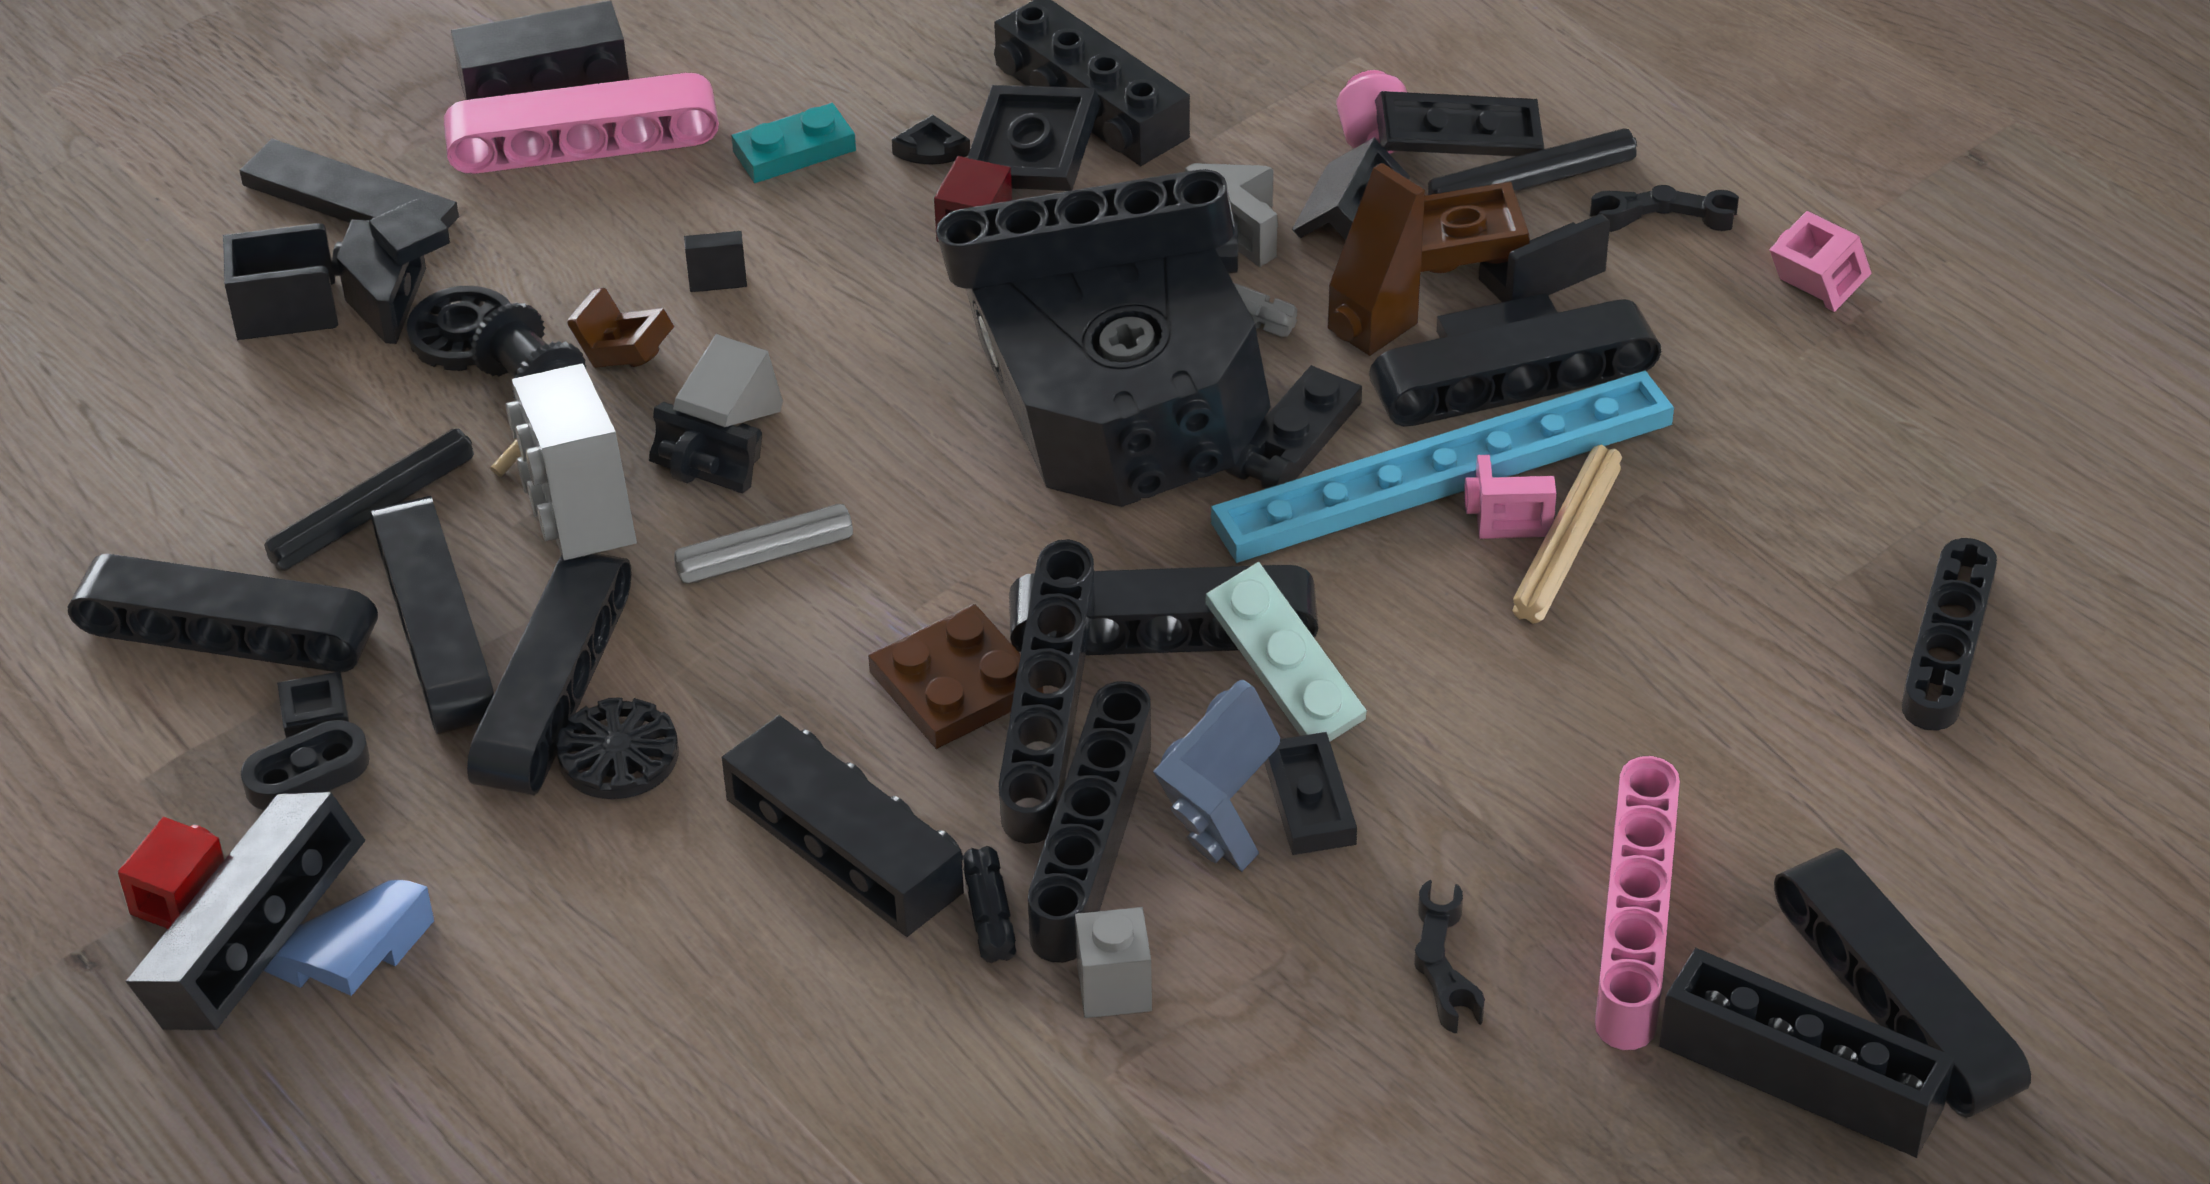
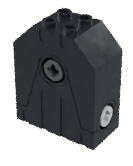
M1216 249L982 288L966 289L982 348L1046 488L1119 507L1138 502L1141 498L1153 497L1196 481L1198 478L1209 477L1235 467L1243 448L1250 443L1271 408L1255 323Z

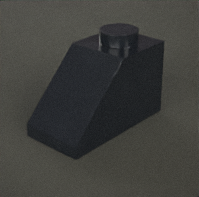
M352 219L343 242H337L334 246L332 255L333 273L341 278L345 301L385 343L397 344L426 270L425 258L421 256L399 266L371 236L369 221Z

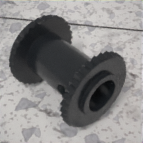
M510 303L492 311L478 326L471 345L472 359L475 361V365L492 377L495 375L500 377L510 373L515 379L582 363L585 369L587 367L583 353L572 343L568 344L566 341L554 343L552 341L550 344H547L543 341L542 337L545 335L543 332L545 329L543 326L544 321L535 308L525 303Z

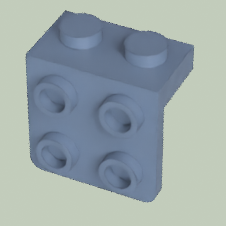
M1245 680L1237 681L1229 690L1218 694L1209 704L1205 716L1185 738L1176 740L1168 747L1161 759V763L1153 771L1172 803L1171 811L1184 824L1185 828L1191 832L1187 836L1190 843L1211 862L1217 863L1223 857L1241 872L1254 860L1259 851L1230 799L1277 749L1280 743V736L1256 689Z

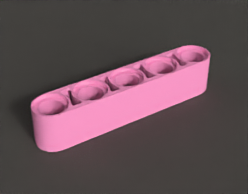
M680 73L464 100L449 107L444 115L446 150L450 165L458 171L472 174L697 146L711 140L717 133L719 125L712 86L704 76L696 73Z
M1653 756L1638 757L1630 760L1623 766L1619 779L1595 1026L1596 1032L1602 1041L1611 1047L1621 1050H1636L1646 1046L1654 1038L1657 1030L1663 983L1680 780L1679 774L1672 764L1664 759Z

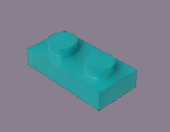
M833 102L820 107H813L804 112L770 123H763L754 128L731 135L733 153L754 183L856 151L855 133Z

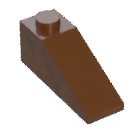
M1383 163L1375 166L1372 170L1329 284L1328 329L1334 332L1341 340L1349 342L1368 356H1371L1418 324L1425 190Z

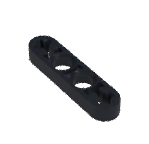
M1959 538L1945 544L1941 551L1902 699V712L1905 718L1914 726L1924 730L1937 731L1950 727L1956 722L1961 710L1997 566V555L1994 550L1985 542L1977 539ZM1962 566L1973 568L1969 583L1958 580L1959 571ZM1948 604L1960 605L1968 609L1971 615L1963 618L1951 617L1942 612L1940 607ZM1944 647L1954 650L1959 654L1960 658L1950 662L1941 661L1931 656L1928 651L1932 648ZM1930 683L1942 685L1938 702L1926 700Z

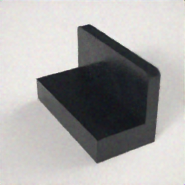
M1373 137L1331 161L1326 166L1292 230L1299 238H1302L1330 223L1346 240L1373 168L1383 163L1407 179H1410V175Z
M1598 214L1577 224L1572 222L1532 239L1530 244L1512 251L1508 256V262L1500 264L1480 262L1479 280L1501 302L1544 293H1547L1549 296L1605 272L1610 221L1603 214Z

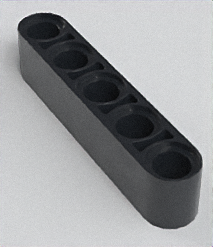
M1200 169L964 208L944 216L937 225L936 234L950 282L960 288L975 289L1212 250L1230 241L1235 232V223L1224 176L1213 170Z
M1621 299L1394 348L1376 358L1370 367L1369 376L1389 418L1396 425L1405 427L1600 385L1645 370L1647 372L1657 363L1662 351L1661 344L1639 307L1633 301Z
M422 497L370 510L380 555L436 735L480 724L494 696V691L432 497Z
M1070 539L1057 540L1048 544L1040 552L1037 559L999 778L1001 825L1009 837L1014 841L1024 844L1039 843L1046 839L1065 784L1095 601L1093 556L1090 550L1082 543ZM1065 577L1076 579V581L1071 583H1061L1055 580ZM1053 631L1068 633V635L1060 638L1046 636V634ZM1043 686L1059 688L1058 691L1053 693L1036 691V689ZM1040 741L1051 745L1043 750H1033L1026 747L1030 743ZM1024 798H1034L1041 801L1039 805L1034 807H1022L1016 804Z
M598 553L564 560L562 555L560 556L472 740L467 763V774L470 783L535 795L539 792L557 755L558 734L562 728L567 726L568 718L576 713L627 602L632 577L631 564L627 558Z
M101 554L93 559L68 604V615L72 622L83 631L95 636L331 672H346L356 666L378 620V610L375 604L367 596L351 589L115 554Z
M1262 565L1315 638L1318 632V617L1313 576L1306 569L1296 565ZM1250 566L1094 571L1095 601L1086 655L1239 650L1206 605V593ZM1035 573L1026 574L1016 579L1011 585L1009 592L1010 640L1020 653ZM1065 577L1057 579L1055 581L1061 583H1071L1073 581H1076V579ZM1053 631L1046 634V636L1053 638L1068 635V633Z
M1126 681L1106 684L1097 691L1092 700L1028 891L1030 945L1033 952L1041 959L1061 963L1076 959L1075 914L1100 911L1151 751V699L1147 691L1138 684Z
M1839 848L1832 849L1776 875L1774 891L1777 902L1786 918L1880 1026L1955 1057L1946 1103L1958 1115L1965 1118L1971 1117L2029 1088L2031 1084L2029 1063L2016 1041L1844 850Z

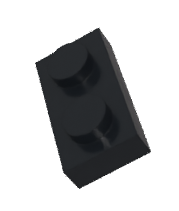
M1327 732L1280 739L1277 749L1268 757L1264 764L1292 855L1357 845V825Z

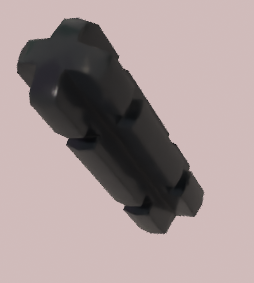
M985 846L981 849L970 848L963 855V870L966 885L969 888L968 895L975 931L979 938L977 941L980 956L989 963L999 959L1008 961L1016 953V939L1013 924L1009 918L1011 915L1003 876L999 870L1001 867L998 852L990 846Z

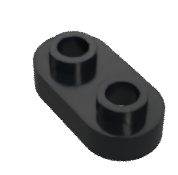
M333 720L316 725L256 751L246 759L241 769V779L248 801L254 807L265 810L278 794L328 792L355 780L366 770L369 764V751L365 734L354 723Z

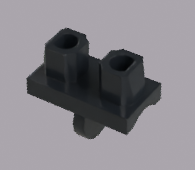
M662 402L654 407L653 418L656 432L649 454L650 462L670 468L672 478L686 484L692 482L695 478H699L739 493H744L751 488L753 466L760 458L761 429L744 423L737 427L734 425L724 427L674 410V405Z

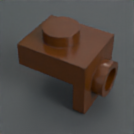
M606 288L593 289L569 317L567 322L594 368L627 364L631 367L641 366L658 354L660 350L659 345L674 328L664 308L621 313Z

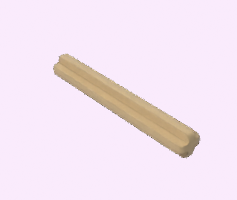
M1601 444L1591 449L1513 598L1515 605L1512 611L1519 620L1527 619L1534 624L1545 618L1621 470L1619 463L1622 455L1616 448L1607 449Z

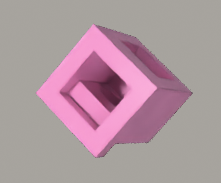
M1806 211L1790 229L1785 230L1777 242L1769 249L1781 280L1823 300L1825 307L1833 312L1872 274L1860 237L1809 211Z

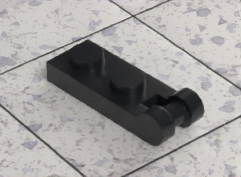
M1311 365L1263 419L1250 443L1243 448L1236 466L1227 469L1226 472L1242 480L1247 479L1249 476L1261 481L1264 489L1296 480L1362 403V386Z

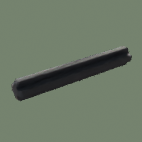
M1618 129L1433 178L1428 182V195L1510 181L1514 192L1632 161L1637 156V141L1629 129Z
M451 429L266 540L264 546L268 559L280 571L290 569L370 521V510L400 503L471 460L474 451L470 438L465 436L460 429Z

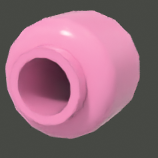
M1368 70L1353 76L1340 92L1337 98L1338 114L1346 142L1353 149L1373 137L1380 143L1375 99L1381 91L1407 92L1405 85L1397 77L1385 74L1379 70Z

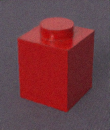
M163 816L118 870L130 915L169 929L225 860L219 837L214 836L209 830L201 826H188Z

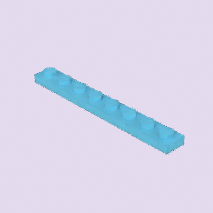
M1646 370L1213 505L1211 506V524L1235 562H1242L1464 491L1465 478L1476 477L1477 455H1490L1493 477H1509L1591 451L1597 445L1607 446L1670 426L1673 421L1674 407Z

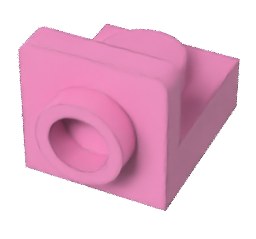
M1477 455L1476 477L1465 478L1464 499L1466 514L1477 515L1479 539L1546 537L1555 516L1557 493L1554 476L1493 477L1490 455Z

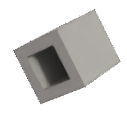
M1143 907L1075 914L1077 970L1084 1018L1152 1011L1151 955Z

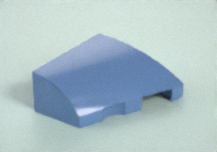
M390 880L299 925L264 971L300 988L311 977L352 996L381 961L396 966L434 922L427 886L406 880Z

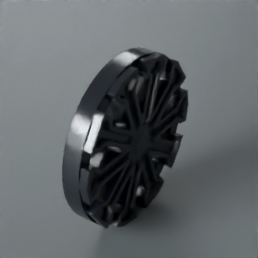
M456 286L437 291L420 301L408 317L407 333L411 350L418 355V358L423 363L436 367L441 365L444 366V370L452 371L467 370V366L475 365V361L472 359L471 345L478 326L492 311L503 305L510 304V301L502 294L480 286ZM481 301L485 302V304L479 307Z
M607 698L598 701V705L592 708H588L586 705L568 718L567 726L562 728L558 734L557 757L562 775L575 789L596 798L624 799L643 794L655 788L670 775L679 755L677 733L670 716L665 712L657 710L655 704L636 698L632 702L623 701V698ZM619 717H627L623 724H620ZM607 719L608 726H604L599 721ZM665 737L663 740H657V738ZM572 751H579L575 754H570ZM649 757H660L662 759L651 760ZM592 766L588 771H584L582 773L579 772L582 769ZM639 771L643 776L635 779L631 774ZM605 776L613 777L611 783H603L602 781Z

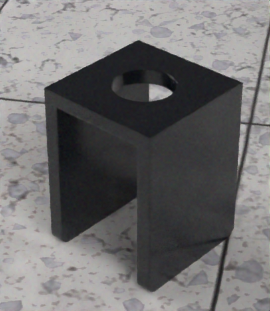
M317 223L223 235L224 284L237 340L333 329L338 326V317L331 287L335 283V275L332 269V257L324 224Z

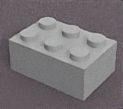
M583 363L511 379L516 401L507 402L505 405L513 438H517L522 456L517 458L518 471L523 490L529 495L533 514L535 517L538 516L544 540L555 539L564 560L637 544L616 431Z

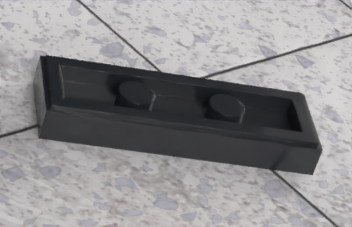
M1381 91L1375 99L1380 144L1387 151L1516 157L1544 149L1537 99Z

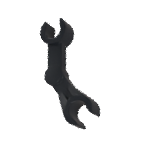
M1658 185L1652 191L1639 194L1625 191H1601L1591 197L1590 216L1603 214L1610 221L1609 232L1620 230L1641 218L1642 215L1654 212L1660 214L1675 212L1701 217L1704 224L1710 229L1727 231L1733 227L1734 215H1737L1739 196L1728 190H1715L1706 196L1676 191L1669 185Z
M1429 880L1422 885L1419 891L1418 915L1422 922H1424L1421 940L1415 948L1414 965L1420 973L1425 974L1433 987L1441 1025L1446 1030L1457 1033L1459 1015L1454 1007L1465 1006L1471 1009L1476 1021L1481 1025L1483 1023L1485 998L1483 992L1454 970L1445 957L1444 947L1448 928L1459 922L1462 916L1463 891L1458 884H1455L1453 901L1446 905L1434 904L1430 901L1432 881Z

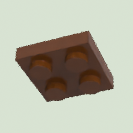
M1511 181L1426 195L1424 197L1421 272L1446 273L1456 269L1458 266L1479 262L1505 263L1508 262V256L1512 251L1530 244L1529 232Z
M976 604L868 655L870 673L935 749L1011 713L1021 654ZM1043 687L1036 689V691L1043 693Z

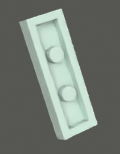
M1260 562L1255 563L1206 593V605L1300 736L1327 732L1329 741H1332L1366 719L1367 710Z

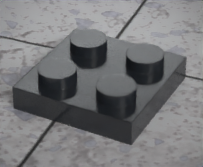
M992 85L967 158L1011 167L1012 189L1072 191L1101 104L1095 88Z

